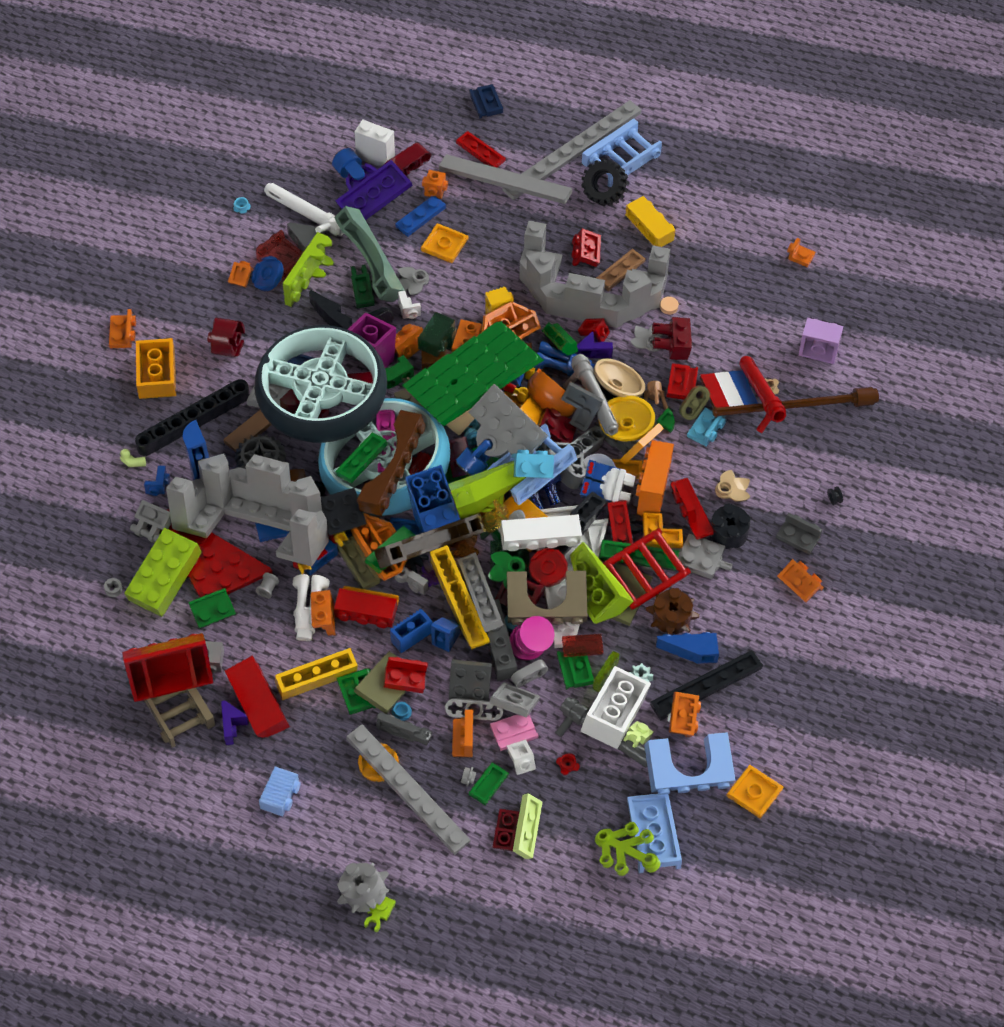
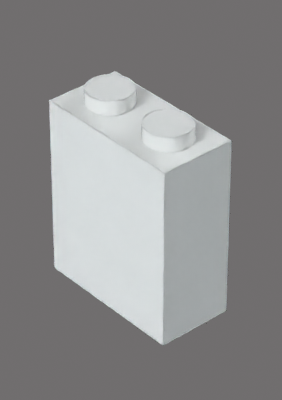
M362 120L355 130L356 154L362 161L382 167L395 156L394 131Z

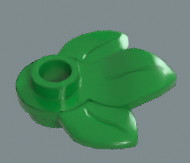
M507 552L493 553L491 559L496 565L490 570L488 578L495 582L503 581L504 587L507 589V572L524 571L525 562L522 558L512 557ZM514 563L518 564L519 569L514 570L512 565Z

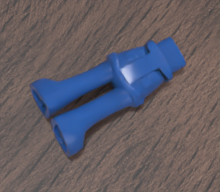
M541 341L537 354L544 361L534 367L535 371L538 368L542 370L544 367H549L566 373L567 376H571L574 373L571 365L572 358L576 354L567 356L561 350L550 346L545 341ZM550 357H554V358L561 359V360H563V361H566L567 363H564V362L555 360V359L550 358ZM589 360L594 369L595 364L592 363V360Z

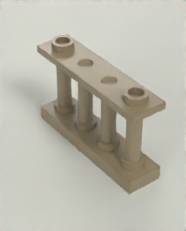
M196 688L144 700L162 730L160 735L165 744L169 742L172 748L176 746L174 737L200 723L201 725L205 724L208 729L215 726L214 717ZM180 693H187L189 698H187L186 702L161 715L159 714L155 706ZM190 708H196L198 711L196 717L171 730L168 729L165 721Z

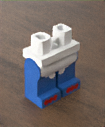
M589 459L580 496L581 498H586L591 492H594L608 501L607 503L626 500L627 504H629L631 493L623 492L622 489L624 485L634 487L636 476L627 473L625 469L608 466Z

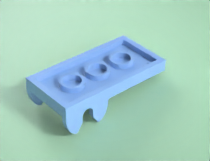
M649 794L627 797L630 820L635 822L639 828V832L634 837L640 836V833L645 829H649L654 835V840L651 843L636 845L635 849L644 854H655L660 860V867L675 866L676 870L681 869L682 858L669 795ZM638 861V872L644 873L645 868L642 862Z

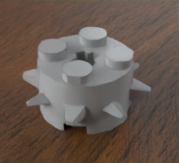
M351 863L347 865L337 884L342 894L337 900L338 904L348 903L352 908L351 913L355 911L368 912L370 911L369 908H376V904L380 905L385 899L386 893L389 892L384 883L389 873L387 871L378 872L374 867V863Z

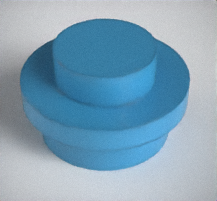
M398 702L392 708V715L397 719L406 721L411 717L412 709L405 702Z

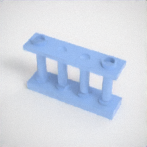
M632 119L582 153V164L587 167L589 164H594L596 160L601 161L599 158L608 155L629 175L651 159L658 158L661 154L662 142L658 141L651 145L638 134V121ZM633 138L646 150L639 154L625 141ZM621 147L633 159L626 163L613 149ZM606 173L608 175L607 186L611 187L613 185V176L610 173Z
M544 424L540 428L548 437L543 443L556 453L554 455L553 478H555L577 460V456L570 444L560 448L550 439L551 435L548 426ZM508 452L487 470L514 461V458H511L512 455ZM526 477L510 490L514 502L521 505L553 478Z

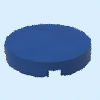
M273 256L261 259L263 261L260 264L257 263L252 272V283H254L257 289L264 292L275 288L283 276V264Z

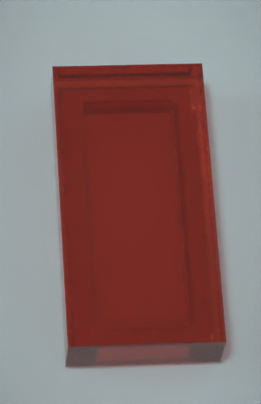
M602 634L562 636L564 657L602 655L604 652Z

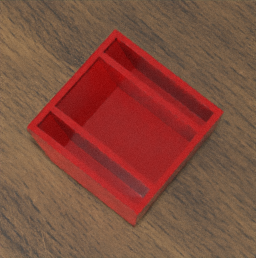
M203 633L191 634L188 637L179 639L173 638L167 642L152 643L145 647L131 648L122 652L134 702L214 683Z

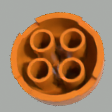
M538 368L530 377L527 383L528 396L531 395L543 410L545 408H554L567 418L577 410L576 407L561 400L565 390L541 369Z

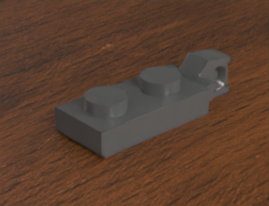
M379 712L377 716L376 728L410 742L417 741L424 745H428L432 737L430 730L424 727H417L409 721L397 719L391 714Z

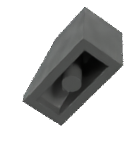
M292 222L287 223L288 235L303 253L317 233L315 227Z

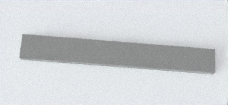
M448 154L445 155L439 164V170L562 204H566L572 194V188Z

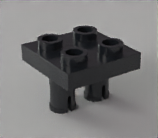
M355 488L321 497V507L327 519L329 537L367 524L363 512L360 511Z

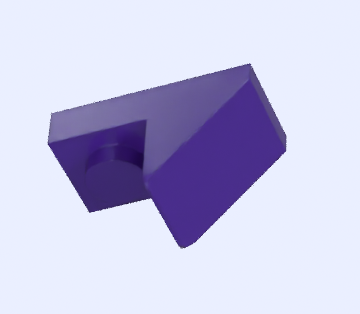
M593 331L577 345L578 352L576 355L583 354L588 359L612 358L613 342L594 343Z
M221 701L225 744L233 745V738L237 737L236 726L248 725V719L243 712L227 701Z

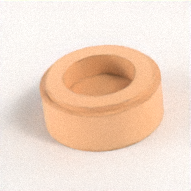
M673 297L663 298L660 303L661 311L668 315L676 313L679 305L678 301Z

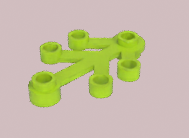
M629 822L625 825V828L616 831L603 829L595 837V843L598 847L602 848V856L599 861L604 868L611 867L614 860L611 857L610 848L613 847L616 849L617 863L614 869L619 876H624L629 871L626 865L625 854L642 862L647 872H655L661 865L658 857L652 853L644 854L633 848V846L643 843H651L654 840V835L649 829H645L640 833V836L623 841L617 840L627 835L635 836L639 832L635 822Z

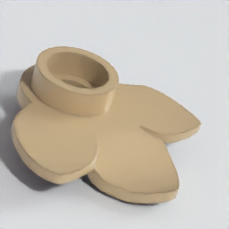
M728 470L721 474L720 482L715 487V493L722 499L730 498L735 502L746 501L750 498V495L746 492L750 480L747 478H735L733 471Z

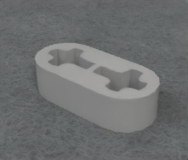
M537 660L516 671L511 676V680L516 687L520 688L546 674L548 667L543 660Z

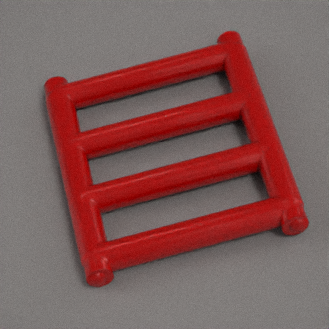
M660 528L653 530L603 562L634 601L629 606L631 610L641 606L691 573V570L683 566L661 535L662 531ZM654 539L678 571L677 574L668 578L646 547V544ZM638 549L662 581L661 584L654 588L651 587L629 556ZM620 560L625 562L646 592L637 599L613 567Z

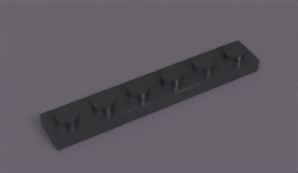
M753 650L652 700L650 706L661 721L671 713L674 692L698 695L700 701L761 670L763 664Z

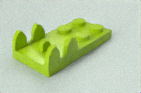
M319 232L316 233L283 282L285 305L292 307L294 302L297 303L299 301L303 289H307L311 277H326V273L319 268V265H334L333 260L325 255V247L332 246V240L328 236Z

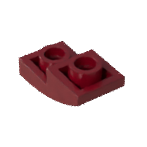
M499 809L492 848L513 851L519 818L518 811Z

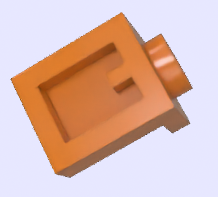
M797 238L788 247V260L808 268L816 252L801 246V239Z
M240 261V263L234 262L228 283L246 288L250 274L253 272L250 263Z

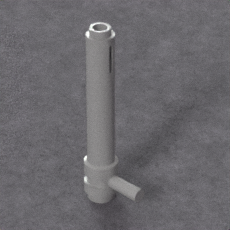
M578 354L572 358L571 365L574 373L563 384V387L567 389L570 382L575 383L579 380L585 390L604 399L596 415L604 432L608 435H615L618 432L619 426L594 376V369L585 355Z

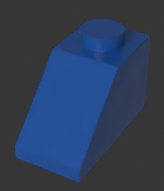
M442 617L431 625L432 645L450 652L460 635V625L452 619Z

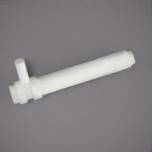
M268 183L265 186L264 192L267 196L319 224L320 226L315 228L316 232L330 231L335 236H342L344 234L338 226L334 214L326 213L274 183Z

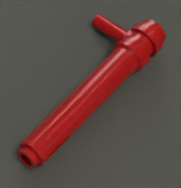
M743 356L740 359L739 365L761 400L763 409L766 412L765 417L756 429L758 432L763 433L771 420L781 422L785 419L786 409L781 400L773 393L754 360L749 356Z

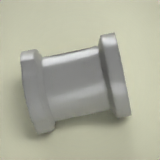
M264 573L263 581L260 586H257L255 591L258 595L270 599L274 587L280 581L275 575Z

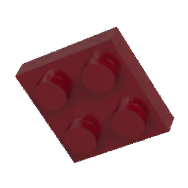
M545 408L538 422L539 427L544 424L548 426L551 435L550 439L556 443H571L577 428L569 424L571 419L562 416L554 408Z

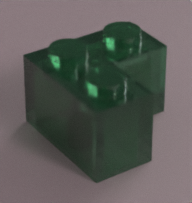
M435 312L418 337V349L436 357L442 351L452 349L457 331L455 320Z

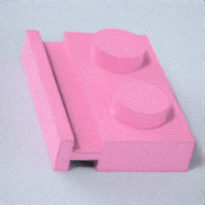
M517 714L490 723V728L500 751L507 749V745L523 740L528 742L538 738V733L535 730L530 715L526 718Z

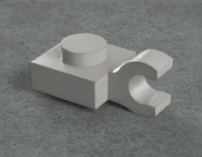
M404 567L402 571L404 575L395 576V580L399 583L408 582L409 588L415 593L420 592L424 595L428 591V580L413 570L410 572Z

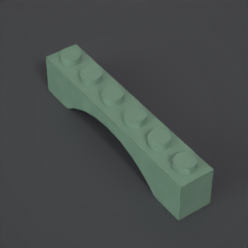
M345 206L334 217L338 226L356 245L367 261L372 274V287L378 298L389 302L396 301L398 299V292L405 291L361 211Z

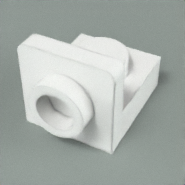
M405 291L398 292V303L403 319H414L417 316H421L420 303L412 304L411 298H407Z
M526 740L507 745V750L514 763L517 775L536 769L533 752Z

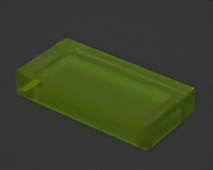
M611 652L594 679L593 690L601 691L614 666H617L619 663V653Z

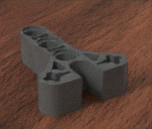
M593 426L572 443H556L560 448L570 444L577 456V460L562 471L558 478L567 487L577 489L581 486L586 475V469L583 467L584 459L597 452L607 436L600 426ZM544 443L541 444L539 451H548V455L556 454Z

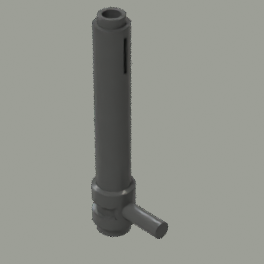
M567 697L560 707V711L563 712L566 718L555 734L562 737L572 722L583 725L590 708L584 704L580 705L579 701L575 698ZM622 740L618 750L647 768L645 748L640 744L634 748L632 741L627 740L625 742Z

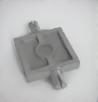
M688 534L683 548H671L672 550L679 551L678 559L685 568L688 567L691 570V573L713 579L715 572L719 568L731 571L733 566L731 563L722 561V555L725 550L724 545L704 538L696 539L692 534Z

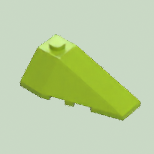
M514 461L449 483L448 485L460 519H464L483 511L526 477H514Z
M582 542L570 554L573 570L586 571L587 614L593 623L597 624L621 615L634 602L625 588L585 542Z

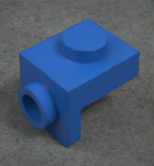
M158 465L156 481L144 482L146 494L152 496L165 494L166 485L170 484V473H167L166 466Z

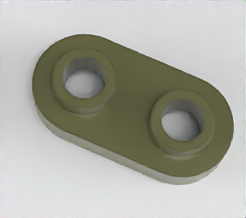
M700 385L693 387L679 408L680 415L687 420L695 419L710 398L709 390ZM700 391L701 396L697 398L696 394ZM687 407L691 409L689 413H686Z

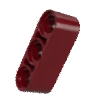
M417 142L390 160L407 176L410 174V171L416 170L425 161L428 162L431 158V153Z

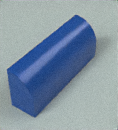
M194 420L185 427L183 440L193 480L200 479L198 461L209 458L202 432L197 421Z

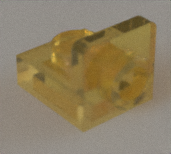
M497 499L493 501L495 508L481 516L489 533L500 528L501 520H508L507 514H509L507 507L504 503L500 504Z

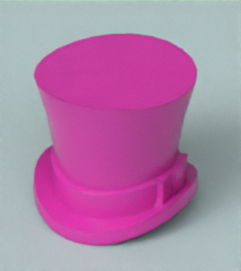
M541 616L527 618L522 625H517L510 634L509 639L514 656L520 660L538 658L552 645L555 633L552 624L547 619Z

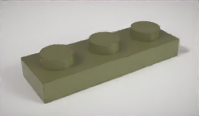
M353 536L349 537L348 541H343L344 545L342 547L337 545L339 554L362 589L367 590L381 583L375 570L365 563L366 556Z

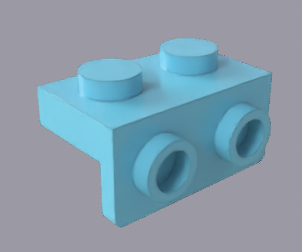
M517 450V453L512 454L511 458H514V477L553 478L554 455H548V451H536V454H529V450Z

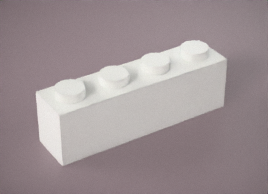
M579 515L501 520L500 534L503 550L517 551L525 548L534 550L538 547L555 548L563 545L572 547L580 544L582 537Z

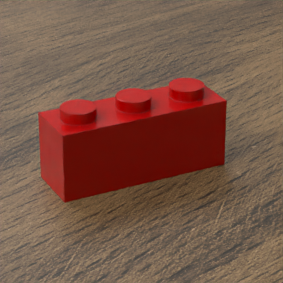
M339 588L334 606V615L341 621L353 620L362 625L369 623L375 624L379 628H392L397 611V599Z

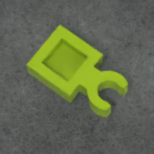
M385 897L380 905L376 904V908H369L370 911L367 913L372 916L366 918L364 927L367 928L369 923L374 922L376 923L374 932H378L381 927L380 920L387 921L396 901Z

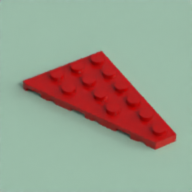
M172 523L168 528L198 543L202 551L187 576L199 598L223 588L226 589L227 594H230L262 579L264 573L273 574L269 566L212 532L207 538L174 530L172 529Z

